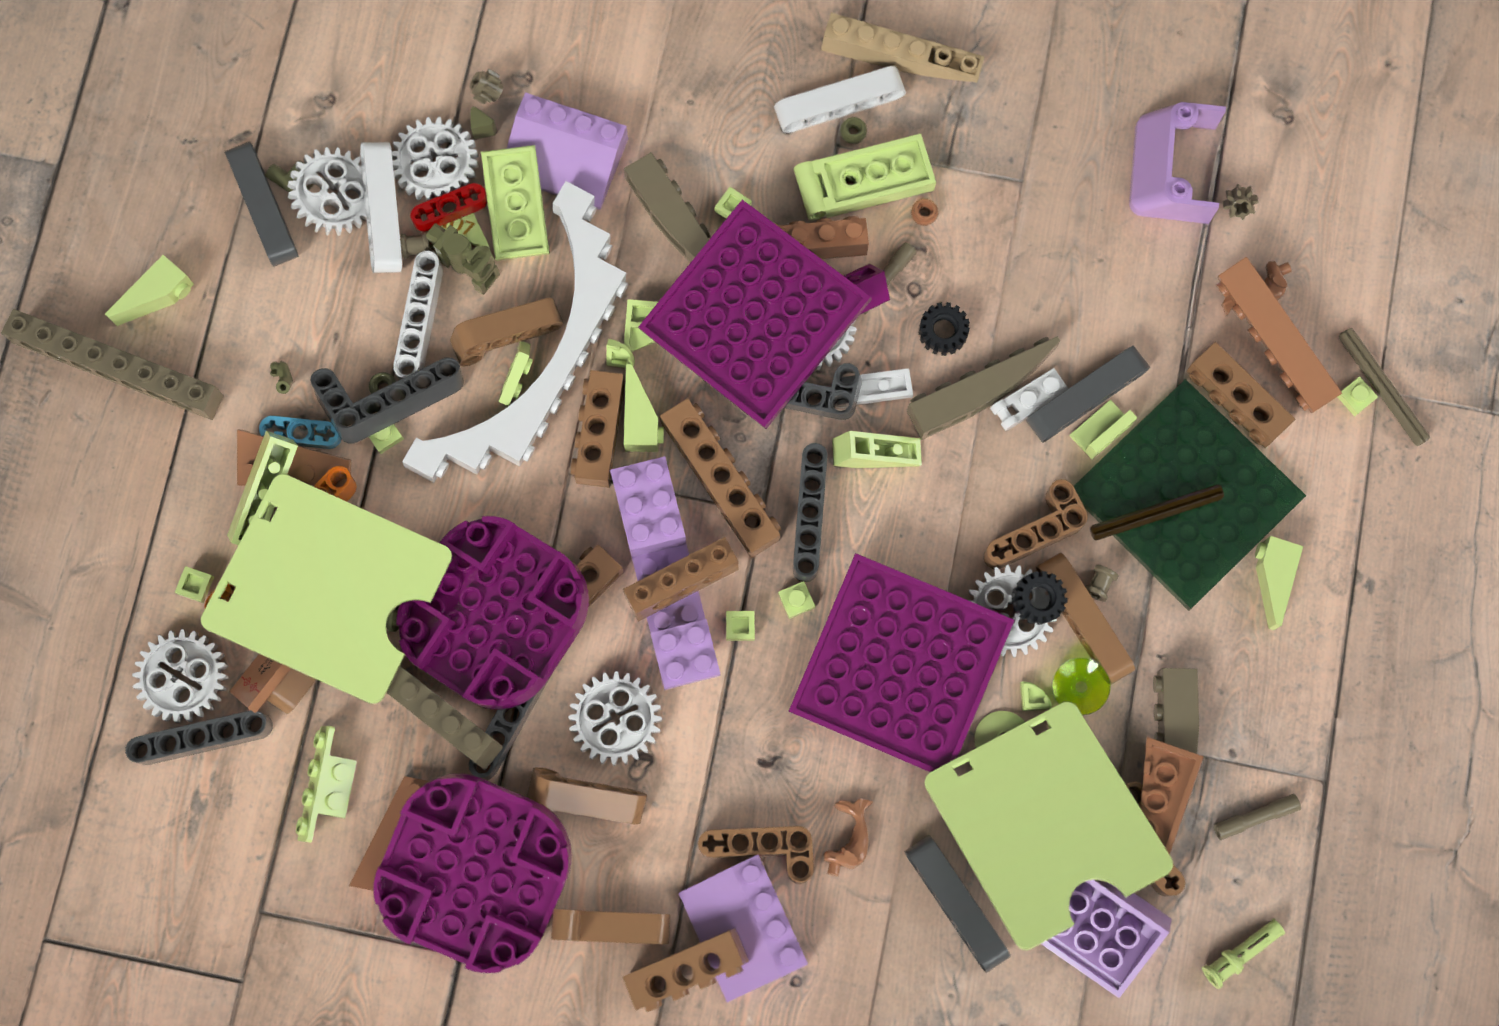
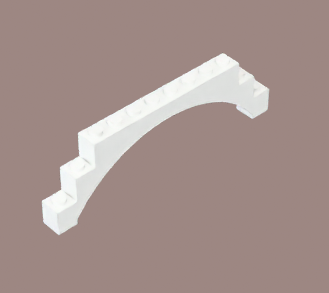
M565 181L553 202V213L560 216L568 236L573 256L575 287L572 309L566 330L551 361L539 378L523 395L492 418L470 429L446 437L425 441L416 438L402 461L405 468L434 483L437 477L442 478L449 466L447 460L460 465L476 475L480 469L485 470L492 459V455L489 454L490 452L505 458L519 467L524 460L526 462L530 460L535 450V447L532 446L537 436L542 438L549 425L546 420L550 413L556 414L562 403V399L559 397L564 389L568 391L571 388L576 377L573 375L576 367L584 365L589 355L586 352L590 343L595 344L602 332V329L599 328L603 320L608 321L615 309V306L612 305L617 296L619 298L623 296L628 286V283L625 282L626 272L604 261L612 249L610 234L588 223L593 218L597 209L594 206V195Z

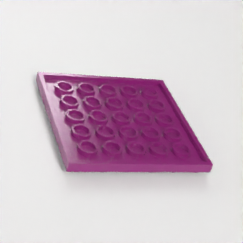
M742 199L638 328L758 424L767 429L872 299L871 296Z
M855 553L789 712L928 772H932L957 759L1015 620Z

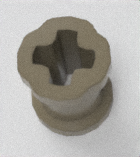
M428 231L423 232V235H400L401 251L404 259L409 258V255H417L423 251L432 252L431 241L426 238Z
M1096 565L1094 568L1095 574L1090 584L1085 587L1092 598L1106 602L1108 598L1107 592L1112 582L1116 581L1119 576L1116 572L1105 566Z

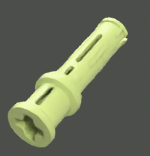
M1275 919L1270 920L1268 924L1249 936L1232 951L1230 949L1221 952V957L1211 965H1204L1202 971L1205 977L1215 988L1220 989L1223 987L1225 980L1235 973L1240 974L1245 963L1262 952L1280 936H1283L1285 934L1283 927ZM1262 937H1265V939H1263L1261 942H1259V943H1258L1257 945H1255L1253 948H1251L1250 950H1248V948H1249L1250 946H1252L1254 943H1256V942H1257L1258 940H1260Z

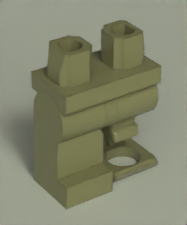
M435 223L426 234V238L432 242L431 248L437 253L441 264L447 268L451 265L455 272L467 274L471 277L475 290L482 295L488 291L499 277V270L495 265L488 246H476L472 249L469 240L459 234L457 229L451 225L445 230Z

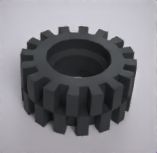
M942 302L937 303L936 307L930 306L928 311L924 312L918 332L921 335V343H925L927 350L931 348L933 350L932 353L937 355V352H942L941 356H946L947 352H950L951 355L954 354L957 349L960 350L963 347L969 334L970 328L968 326L970 322L969 318H965V311L960 312V307L957 305L955 308L950 307L951 303L949 302L946 303V306H942ZM940 320H947L954 326V334L949 338H941L935 334L934 324Z
M1036 571L1019 580L1017 587L1012 592L1014 593L1012 603L1016 605L1014 607L1015 612L1019 611L1021 614L1019 617L1022 620L1027 619V622L1030 624L1037 623V625L1057 619L1060 616L1059 614L1064 612L1066 608L1064 604L1068 601V598H1065L1067 589L1062 588L1063 582L1061 579H1055L1056 575L1053 573L1049 575L1047 571ZM1035 587H1042L1049 593L1050 602L1044 609H1038L1030 602L1029 595Z

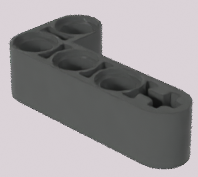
M851 363L840 365L835 371L831 387L804 382L784 408L838 420L851 418L856 410L862 385L858 368ZM847 373L855 375L854 381L850 384L841 382L842 377ZM813 394H819L822 396L820 403L811 405L808 403L809 397ZM839 400L849 401V405L845 410L838 411L835 409V405Z

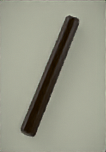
M1216 484L1094 524L1090 527V533L1092 538L1097 541L1219 501L1224 497V491L1220 484Z

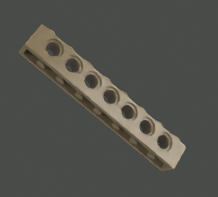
M15 309L12 310L1 332L3 336L15 345L210 420H213L224 397L211 384Z

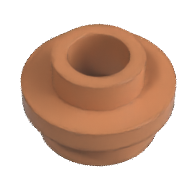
M929 199L916 201L911 209L912 219L919 225L926 226L932 224L938 216L936 204ZM926 210L928 211L929 215L922 216L920 214V211Z

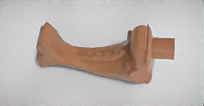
M1270 261L1266 264L1267 278L1264 281L1278 301L1282 298L1287 288V282L1283 275L1291 273L1292 269L1288 262L1278 266L1275 261ZM1230 296L1226 297L1222 303L1226 316H1228L1235 305Z
M860 798L854 804L842 800L834 804V807L840 812L851 815L856 825L853 828L852 838L849 839V843L845 847H841L838 851L828 850L824 852V861L829 863L828 875L838 877L841 866L854 869L864 862L869 842L864 811L873 801Z

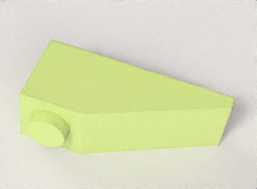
M162 255L105 315L116 326L175 304L179 299H183L189 294L194 284L184 272Z
M626 364L625 451L658 452L659 443H664V427H659L658 417L632 364Z
M848 431L832 439L834 466L882 468L922 465L920 438Z
M1273 536L1268 537L1263 543L1260 542L1255 552V558L1258 559L1256 565L1268 629L1271 630L1282 626L1303 549L1301 545Z

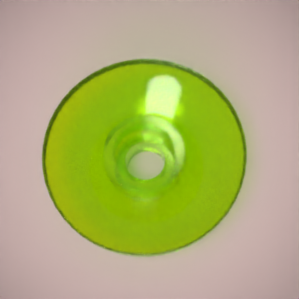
M1075 658L1062 664L1056 671L1052 689L1058 704L1063 702L1073 703L1082 715H1089L1098 711L1106 703L1110 694V680L1103 667L1097 662L1087 658ZM1078 682H1084L1087 689L1085 692L1080 693L1076 690L1075 685Z

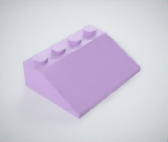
M525 93L515 116L507 149L535 145L542 191L558 195L565 181L594 195V206L601 210L628 141L627 126Z
M759 855L728 868L679 893L700 943L734 928L737 930L749 962L742 965L743 971L727 978L725 973L716 976L727 1002L808 965ZM709 953L708 961L711 967L718 968L720 965L718 955Z
M1089 880L1076 887L1070 897L1069 910L1074 926L1045 941L1042 945L1120 998L1170 933L1172 919L1135 893L1125 898L1114 885L1102 880Z

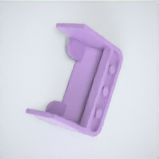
M1180 102L1143 114L1139 118L1135 127L1129 206L1133 213L1143 217L1210 223L1219 209V203L1192 200L1193 190L1191 184L1183 178L1172 177L1175 129L1196 127L1215 130L1226 112V107Z

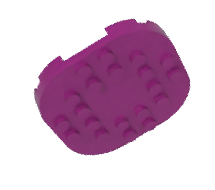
M482 516V519L471 522L466 520L451 529L439 542L450 549L452 560L431 603L422 600H411L400 604L396 619L400 640L398 641L406 657L415 666L463 698L488 709L512 708L528 701L543 688L579 634L588 613V588L581 571L569 558L518 527L515 523L496 516Z
M457 773L443 775L430 780L419 788L403 806L400 812V819L382 863L377 868L373 892L375 904H378L383 916L382 921L403 942L409 945L415 942L466 964L465 969L470 971L497 973L502 972L503 969L519 965L534 952L541 941L552 917L553 909L557 905L569 876L572 863V849L568 834L557 816L545 806L477 776Z

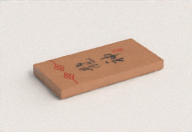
M258 654L229 692L248 709L256 713L291 668Z

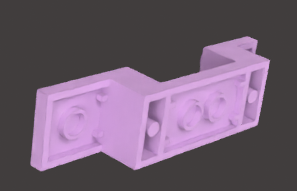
M665 456L611 469L610 472L637 581L688 556L686 536ZM699 591L647 617L664 690L721 676Z

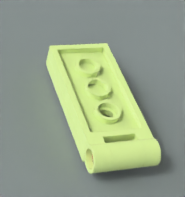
M921 134L814 161L803 162L794 167V173L809 220H817L825 216L829 218L934 191L936 186L934 173ZM852 181L854 184L848 185L846 182Z

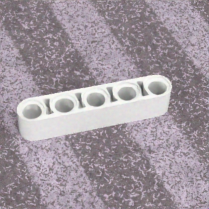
M889 66L782 99L774 105V109L782 131L784 133H791L895 101L905 95L906 91L897 67Z
M362 142L360 156L371 269L373 273L401 272L402 254L390 142Z
M431 251L420 252L414 261L394 360V371L399 380L409 376L402 374L405 367L414 366V371L411 373L413 374L425 366L443 276V268L438 256ZM426 264H435L432 270H423V267ZM430 289L426 296H417L420 290ZM416 315H425L421 322H412ZM410 341H420L416 348H407Z

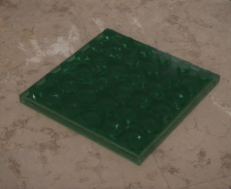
M1186 379L1074 485L1085 509L1099 523L1216 484L1221 485L1224 497L1219 501L1112 535L1188 611L1306 497L1281 470Z

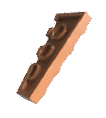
M237 429V485L246 486L264 435L261 436L246 430ZM298 445L287 475L314 486L328 470L336 466L347 468L351 474V459ZM347 479L339 480L335 487L343 486Z
M1147 737L1141 810L1170 855L1204 757Z
M403 777L349 886L373 891L377 868L382 863L400 819V812L403 806L419 788L429 781Z

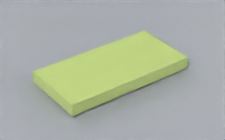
M535 145L481 152L495 260L550 254Z

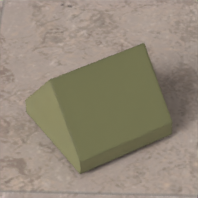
M473 106L471 108V131L474 140L495 136L497 129L494 120Z

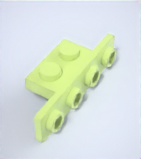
M321 726L320 731H317L314 737L313 745L316 750L314 759L310 761L308 766L309 785L303 792V814L296 824L298 841L312 842L318 814L346 818L357 761L330 756L335 731L333 726Z

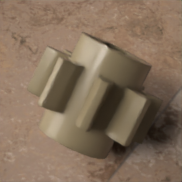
M490 69L487 72L478 71L470 82V89L472 94H474L473 99L482 104H485L486 101H497L503 91V84L498 79L499 74Z
M1237 184L1236 188L1232 191H1226L1227 200L1223 201L1224 209H1229L1230 218L1236 216L1244 220L1245 216L1255 213L1254 204L1258 203L1257 195H1252L1251 186L1245 188Z

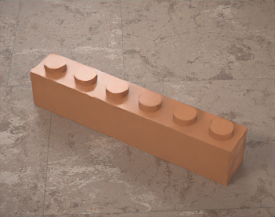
M1247 256L1218 275L1219 283L1216 284L1217 288L1225 298L1231 297L1235 303L1232 307L1233 311L1240 320L1244 318L1251 326L1248 329L1249 334L1256 343L1260 341L1267 349L1263 352L1272 366L1277 363L1283 372L1279 375L1288 389L1293 386L1298 393L1295 399L1303 411L1309 409L1313 413L1342 394Z

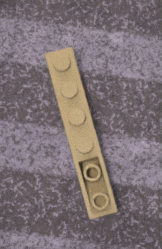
M835 13L830 14L821 49L822 51L881 67L895 66L901 72L968 82H978L985 58L982 55Z

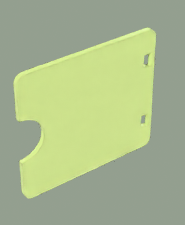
M281 474L276 476L271 482L201 616V623L206 630L365 702L377 704L384 699L405 656L388 639L386 632L387 619L394 608L406 601L422 600L431 603L451 563L452 554L448 547L291 476ZM269 504L277 507V510L269 522L262 519ZM228 583L236 587L229 602L220 599Z
M1063 702L930 772L925 778L927 792L1015 944L1022 950L1033 949L1074 926L1070 915L1069 902L1071 894L1080 884L1089 880H1102L1114 885L1126 898L1168 875L1172 870V858L1082 714L1073 703ZM1047 721L1050 729L1036 735L1033 729H1031ZM969 761L972 770L958 777L953 769Z

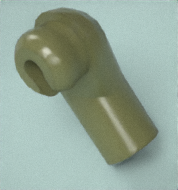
M280 361V363L272 362L270 365V375L273 377L279 376L276 390L281 394H286L293 384L289 366L283 361Z

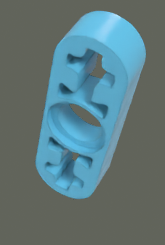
M268 416L259 425L261 436L265 435L267 428H272L273 424H275L279 429L287 430V438L293 439L297 445L303 447L333 449L341 442L339 434L329 421ZM298 426H306L308 428V434L303 439H295L293 436L294 429ZM314 427H316L317 433L326 434L328 429H330L334 437H329L328 441H326L323 436L314 435ZM274 431L275 434L286 437L284 432Z

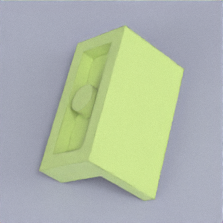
M1110 400L1069 436L1092 460L1130 428L1137 417L1131 410L1124 414Z

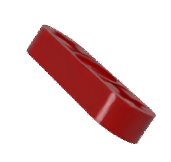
M471 183L416 205L412 209L410 217L417 230L422 232L429 231L435 223L442 226L482 210L488 203L487 194L482 185ZM473 194L478 196V199L475 201L471 197ZM459 199H463V201H464V203H465L464 206L461 205V202H460ZM452 202L456 204V208L452 212L442 211L446 203ZM434 209H437L439 216L436 217ZM426 214L427 220L422 221L421 215Z

